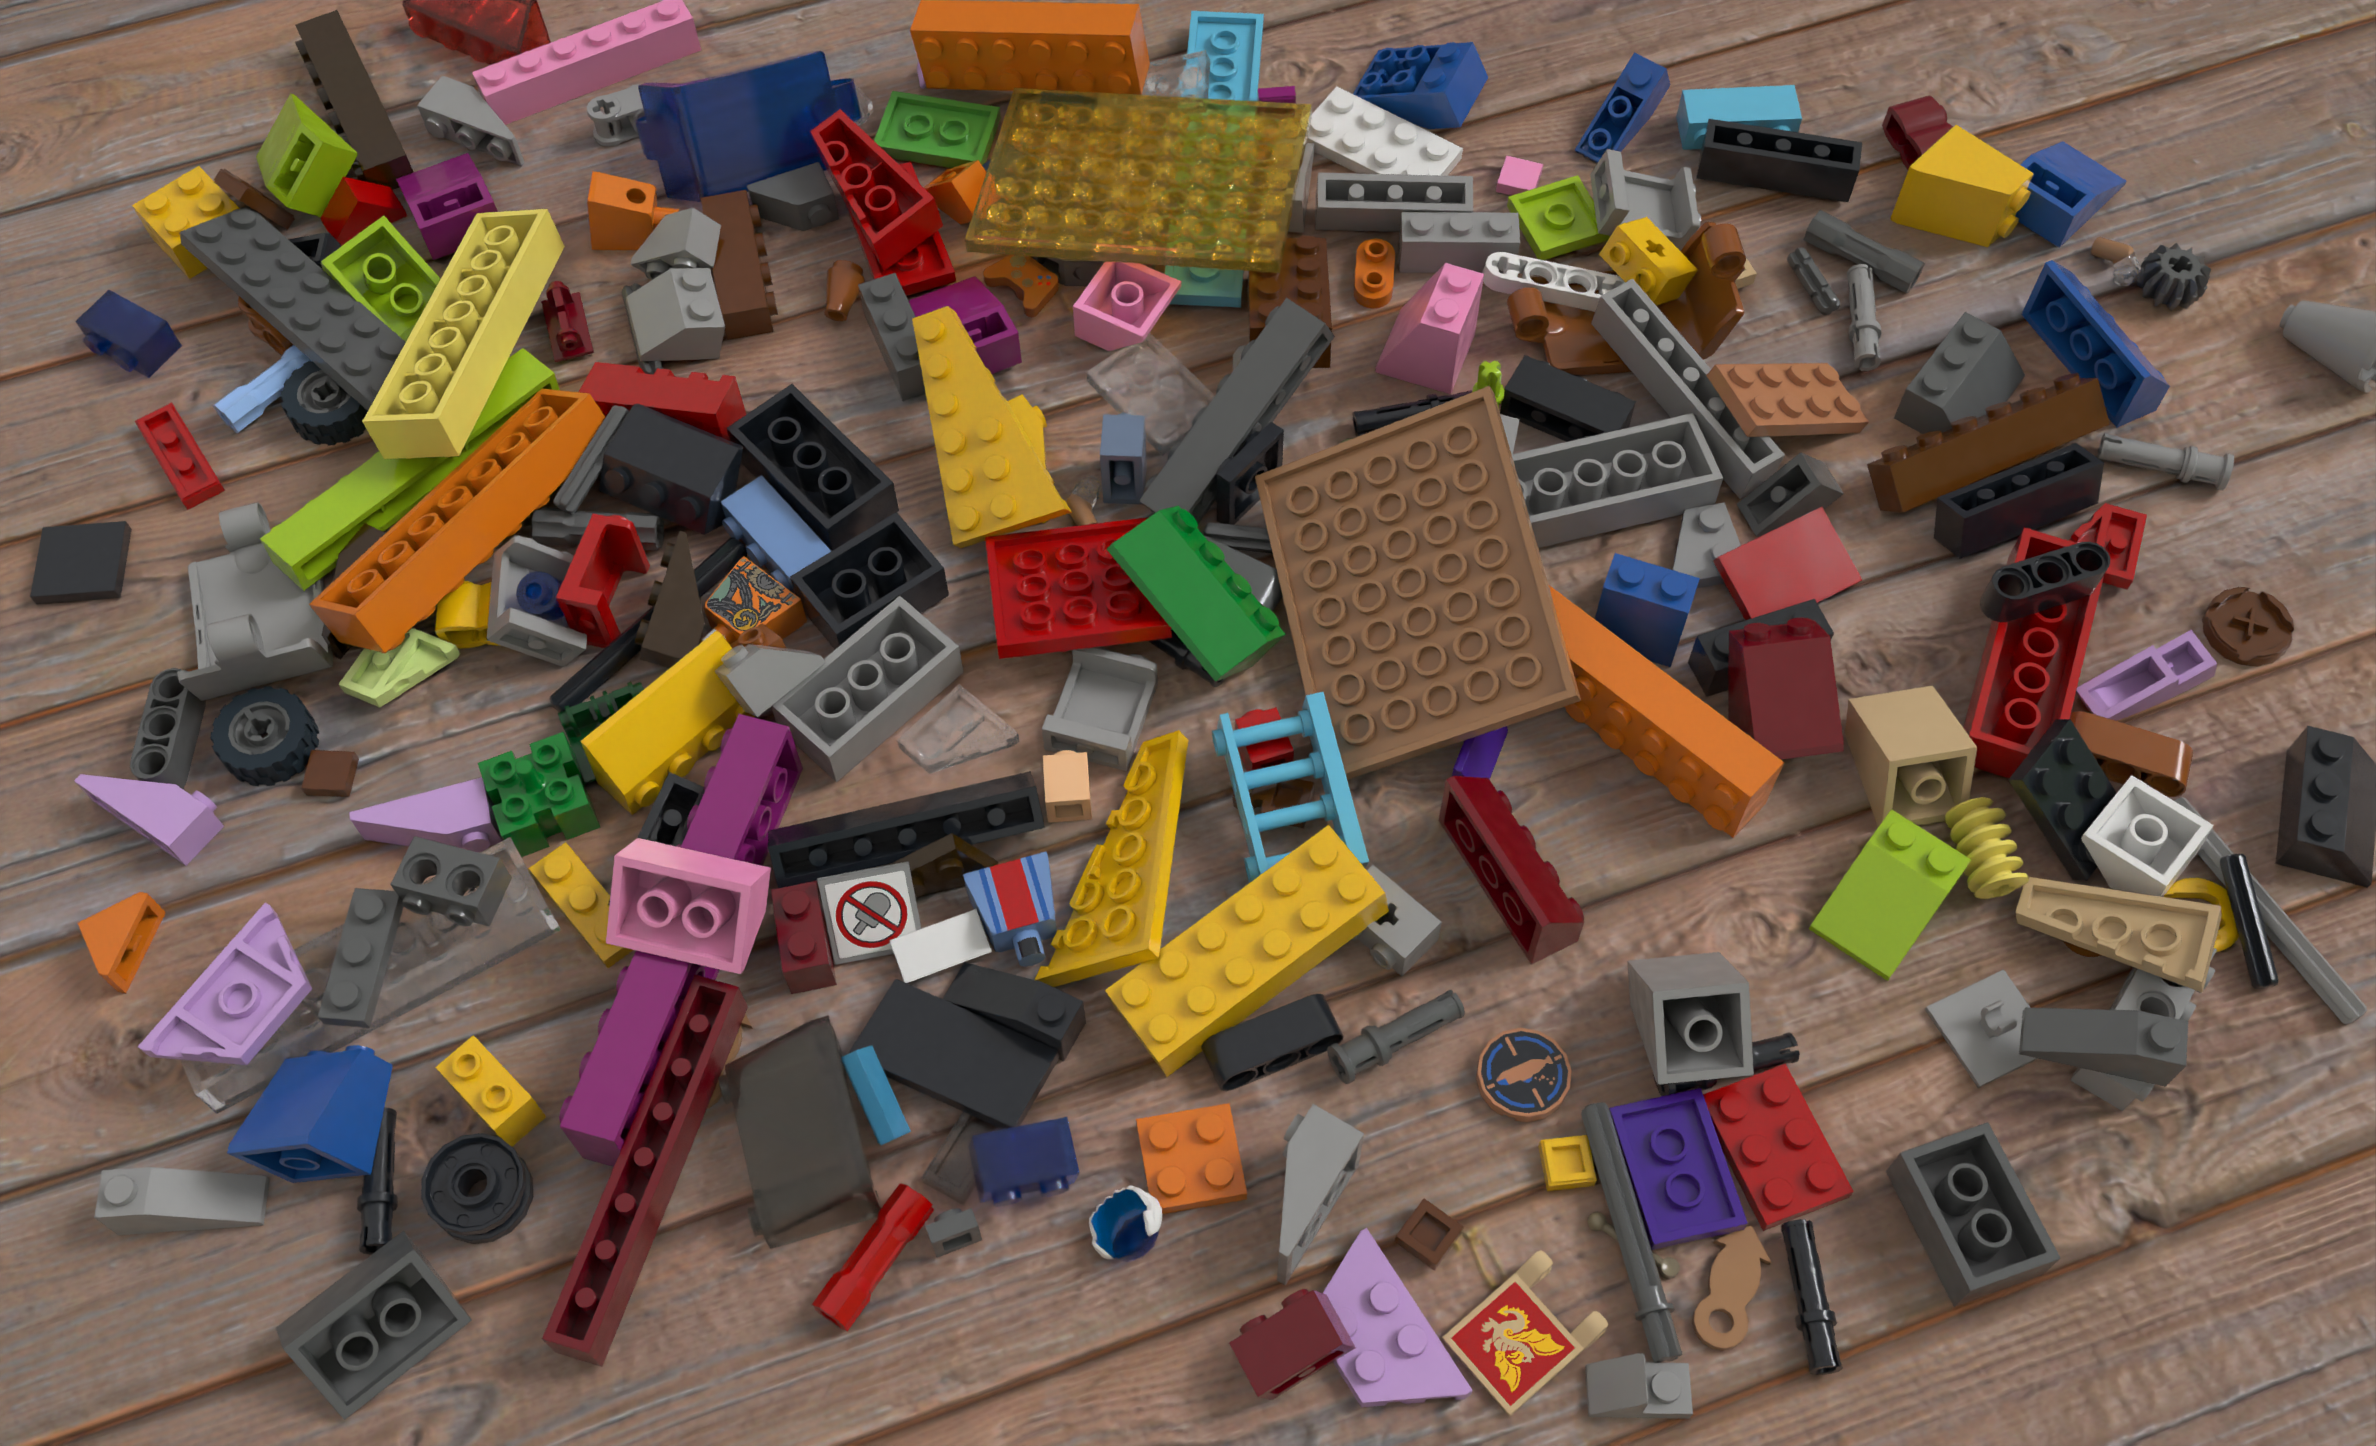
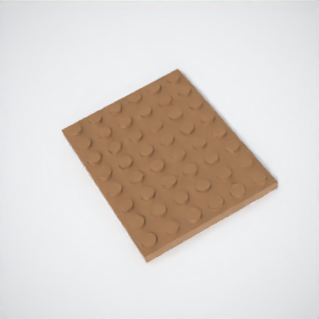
M1490 386L1255 476L1305 694L1310 695L1324 692L1347 780L1581 701L1496 398Z

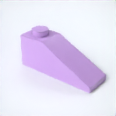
M80 774L74 780L93 802L185 866L224 827L213 813L217 806L198 790L190 795L176 784Z
M482 777L349 812L351 822L364 840L409 846L413 837L416 836L475 852L484 851L491 845L503 842L492 809L494 803L486 791Z

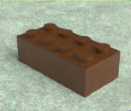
M1308 235L1299 238H1276L1274 236L1248 238L1249 342L1258 338L1265 328V322L1270 312L1275 307L1281 306L1286 298L1326 323L1332 332L1326 238H1316ZM1331 343L1312 368H1330Z

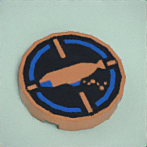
M1517 1028L1503 1031L1488 1041L1479 1056L1476 1081L1481 1097L1493 1111L1502 1116L1505 1114L1508 1117L1515 1118V1121L1527 1123L1545 1119L1560 1108L1570 1089L1572 1070L1567 1054L1554 1039L1537 1030Z

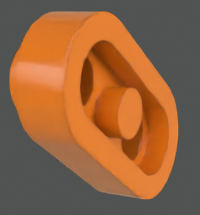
M1377 238L1368 239L1357 248L1354 298L1360 305L1366 308L1377 309L1384 307L1392 298L1395 250L1389 242Z

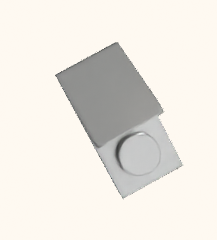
M1637 1353L1589 1363L1585 1366L1588 1417L1690 1419L1693 1415L1689 1363L1645 1362V1354Z

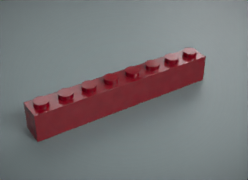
M694 975L542 1337V1340L558 1354L601 1367L604 1364L748 1009L738 986L699 975Z

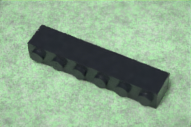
M1031 771L769 830L768 850L778 888L816 881L817 878L890 864L951 833L973 845L1042 829L1045 826L1037 788Z

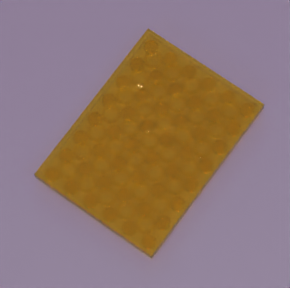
M1014 88L965 237L967 252L1280 273L1312 119V104Z

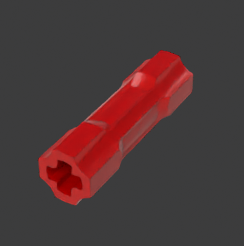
M899 1183L878 1212L877 1220L843 1267L833 1274L812 1303L815 1310L825 1319L848 1332L870 1301L873 1290L906 1244L915 1238L933 1213V1204L908 1185Z

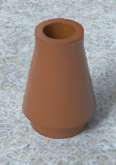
M837 260L827 270L826 308L824 314L829 319L840 322L847 320L849 311L859 294L858 285L865 283L863 269L858 264L847 260Z

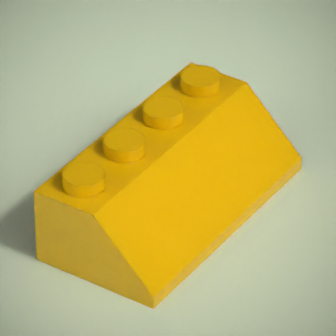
M717 630L580 741L597 783L631 815L640 808L647 807L655 802L669 772L684 777L708 751H714L719 748L724 733L728 728H733L738 714L755 717L743 710L714 672L723 664L721 661L722 657L732 649L724 636Z

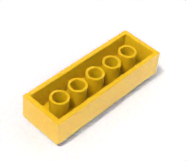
M1327 825L1162 947L1159 958L1139 964L1108 987L1105 992L1116 1010L1166 1077H1168L1202 1052V1044L1212 1035L1238 1025L1365 930L1369 924L1377 921L1389 912L1386 893L1334 830Z

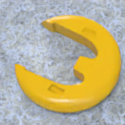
M2184 878L2174 882L2163 896L2166 898H2198L2206 900L2213 905L2221 906L2220 930H2218L2214 948L2217 949L2216 952L2231 947L2239 938L2227 890L2219 884L2203 878Z

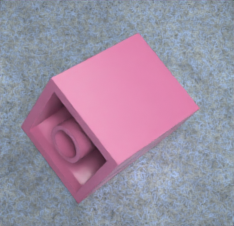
M1445 263L1401 308L1377 363L1375 372L1451 394L1475 336L1484 274Z

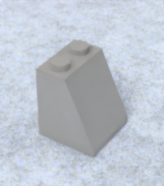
M1720 952L1627 961L1630 1006L1657 1084L1754 1075L1749 982Z

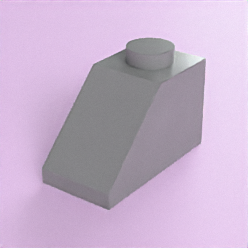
M748 644L745 647L738 645L728 651L721 659L723 664L714 672L743 710L758 717L826 662L821 655L809 651Z

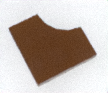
M225 168L224 170L220 169L214 178L215 184L236 199L287 230L295 220L293 218L294 215Z

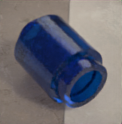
M531 572L524 576L518 584L516 591L517 601L526 612L546 620L560 619L564 614L556 596L563 581L545 572Z

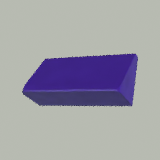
M1507 726L1464 740L1454 765L1452 776L1489 778L1490 780L1508 734Z

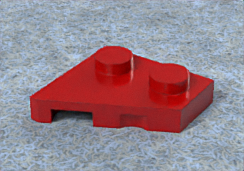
M2105 503L2092 515L2087 523L2082 524L2072 534L2068 541L2075 543L2089 541L2104 547L2110 556V566L2104 574L2102 583L2128 590L2134 580L2147 515Z

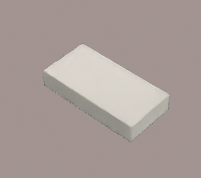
M977 909L889 940L905 983L992 952Z

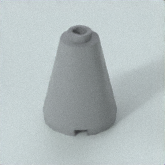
M2306 300L2300 301L2296 306L2290 305L2286 309L2279 325L2284 328L2283 337L2357 390L2365 393L2373 390L2368 383L2371 379L2376 381V311Z

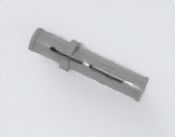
M1858 264L1852 266L1847 271L1852 320L1848 333L1850 341L1854 344L1855 367H1859L1861 371H1870L1877 368L1881 363L1878 342L1882 333L1880 323L1876 320L1873 270L1871 267L1868 268L1866 264Z

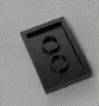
M2056 719L2008 780L2072 880L2087 881L2098 866L2081 838L2117 793L2071 719Z

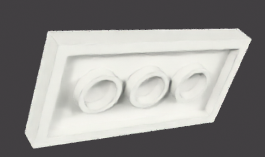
M1337 86L1296 132V143H1314L1315 153L1358 174L1448 176L1462 159L1463 148Z

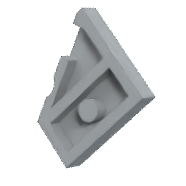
M1725 502L1684 510L1674 556L1673 570L1700 578L1697 588L1724 584L1713 560L1741 546Z

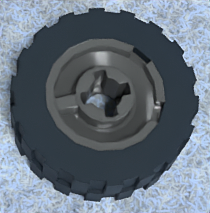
M308 361L304 363V366L294 370L291 373L292 376L286 379L284 390L281 391V399L283 401L281 405L297 433L299 432L303 439L306 441L310 440L313 444L317 445L327 444L332 446L336 445V443L351 441L350 439L356 436L359 437L364 433L363 431L366 427L362 421L368 411L314 362Z
M264 686L263 689L253 688L247 690L248 692L232 698L233 701L223 706L218 718L214 719L212 724L214 729L210 737L214 743L212 748L228 771L237 780L243 783L246 781L250 785L258 787L259 785L272 786L281 781L286 782L292 779L291 777L296 773L302 772L305 769L304 766L309 761L311 750L318 748L319 739L317 734H319V730L314 722V718L299 697L295 694L291 695L286 689H274L272 686ZM268 733L266 737H261L263 734Z

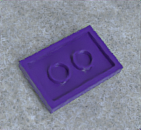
M1701 1088L1609 1108L1651 1250L1745 1229L1748 1222Z

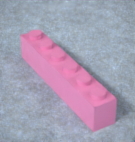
M663 0L472 72L482 98L503 123L507 125L701 51L693 17L683 0Z

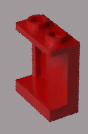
M593 513L557 593L556 599L570 629L586 634V645L605 648L621 634L609 607L621 577L625 571L647 574L650 568L632 521L619 515L604 516Z

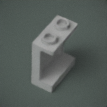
M1607 149L1591 172L1590 178L1599 234L1611 236L1617 225L1648 217L1681 250L1689 238L1700 228L1701 215L1697 210L1696 186L1693 184L1691 168L1682 167L1675 178L1671 180L1626 171L1623 169L1621 152Z
M514 536L494 553L487 641L562 667L586 650L587 635L570 629L556 599L574 556L570 553L560 552L539 544L531 538Z
M1103 646L1072 650L1073 664L1054 715L1047 714L1042 727L1044 749L1055 753L1063 750H1071L1077 753L1087 752L1089 762L1128 771L1158 686L1157 664L1141 655L1131 654L1128 656L1109 651Z

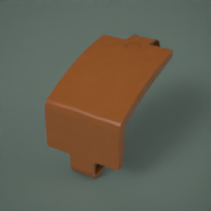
M1705 222L1689 238L1681 252L1698 271L1678 299L1657 305L1659 310L1703 360L1716 352L1744 315V308L1735 281L1745 269L1746 256L1737 228L1728 223L1716 225L1715 222ZM1614 270L1602 272L1619 276ZM1542 276L1531 278L1538 284L1545 285L1549 283ZM1578 283L1568 284L1576 292H1587L1586 288ZM1532 287L1518 289L1508 297L1507 305L1516 337L1522 341L1543 343L1547 361L1551 366L1572 375L1632 372L1591 324L1595 314L1594 311L1543 301L1541 292Z

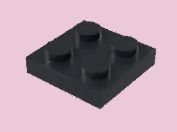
M1272 421L1262 431H1256L1251 434L1245 442L1243 449L1233 458L1225 459L1219 466L1216 473L1217 522L1235 525L1260 500L1255 476L1282 466L1284 430Z

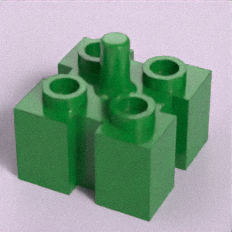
M564 732L529 744L532 753L516 759L513 751H509L478 763L486 791L494 803L492 809L500 834L515 860L550 847L547 837L563 832L566 840L601 828L591 798L584 786L586 784L574 752Z

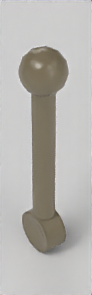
M1594 1212L1589 1215L1587 1220L1592 1230H1602L1618 1241L1614 1226L1606 1221V1217L1602 1213ZM1652 1252L1655 1264L1659 1267L1660 1275L1666 1279L1675 1278L1680 1271L1678 1261L1671 1257L1663 1259Z

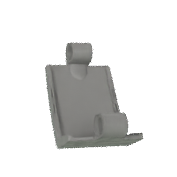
M259 502L220 511V526L228 543L225 548L230 554L192 562L188 565L198 669L178 671L179 683L201 701L333 667V652L322 637L324 623L309 605L325 590L323 577L303 591L273 564L260 538L270 532V526L266 513Z

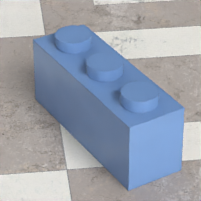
M762 475L721 501L726 517L722 520V524L730 537H734L736 540L741 539L746 544V551L755 565L759 568L765 565L771 572L770 576L793 594L795 592L790 576L831 552Z

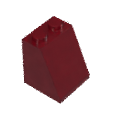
M1793 618L1788 620L1787 624L1772 626L1764 623H1751L1744 626V629L1729 631L1728 720L1781 760L1844 752L1831 639L1815 620L1809 618Z

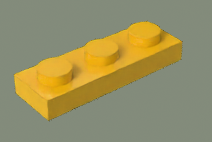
M566 842L528 868L536 881L607 969L633 951V949L606 943L610 895Z

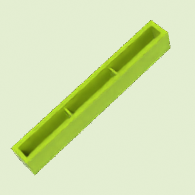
M524 348L520 349L508 358L459 456L384 459L380 451H378L361 466L342 477L328 490L309 501L303 508L281 524L273 527L270 532L260 538L273 564L305 591L336 568L339 553L364 523L383 532L404 517L541 389L560 390L554 372Z

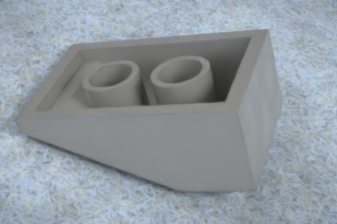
M1312 1104L1305 1117L1300 1114L1295 1116L1284 1136V1140L1288 1143L1283 1151V1156L1287 1160L1277 1281L1284 1285L1287 1284L1360 1162L1364 1133L1315 1104Z

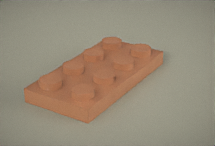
M1828 363L1715 364L1706 375L1747 437L1860 433L1869 423L1860 410L1859 402L1848 393L1839 380L1838 372Z

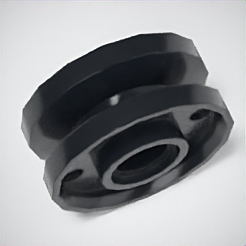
M485 1133L462 1135L443 1145L429 1160L421 1179V1199L428 1215L454 1239L471 1244L494 1242L512 1232L526 1217L533 1200V1177L526 1162L502 1138ZM487 1180L486 1188L481 1194L469 1197V1191L475 1183Z

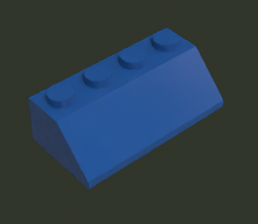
M2053 260L2046 262L2021 315L2071 374L2078 373L2080 378H2098L2108 418L2116 428L2156 411L2170 388L2163 375L2153 367L2140 352L2139 347L2128 338L2116 324L2114 318L2103 309L2091 295L2089 289L2071 271Z

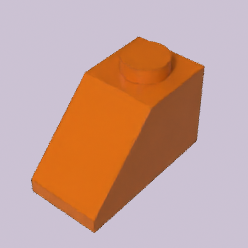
M979 160L946 169L923 187L935 198L937 207L960 225L973 221L977 225L985 222L996 213L993 207L1004 199Z

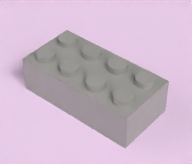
M899 596L824 658L825 664L773 704L771 708L776 723L790 727L795 745L832 779L838 782L964 673L959 646Z

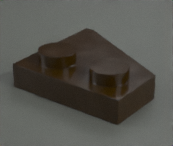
M951 833L889 864L909 861L915 897L917 898L964 887L963 874L998 865V861Z

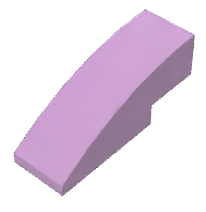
M2190 630L2157 649L2152 645L2078 686L2076 694L2090 713L2117 721L2167 701L2214 677L2217 662L2193 631Z

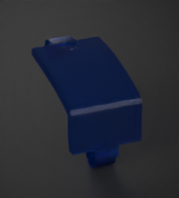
M812 51L682 84H641L638 86L645 116L636 119L635 124L643 154L647 157V160H656L658 162L667 197L701 202L702 197L741 190L748 192L747 185L816 162H819L823 171H826L827 169L820 158L810 131L839 109L853 122L861 119L862 114L854 79L844 78L831 81L825 53L823 51Z

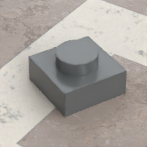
M959 1208L945 1211L935 1217L934 1223L925 1226L937 1258L982 1241L972 1208L965 1211Z

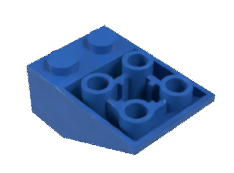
M1450 42L1442 45H1417L1395 49L1385 48L1378 50L1353 95L1426 129L1458 128L1462 126L1486 83L1488 75L1473 42Z
M2062 141L2031 154L2020 164L2034 174L2027 188L2031 194L2015 216L2019 218L2018 222L2060 248L2127 181Z

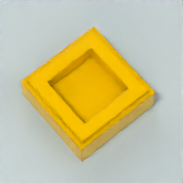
M1587 1135L1540 1140L1538 1147L1547 1191L1595 1186L1597 1180Z

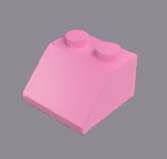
M1111 252L1073 305L1075 336L1107 351L1143 342L1181 288V281L1115 252Z

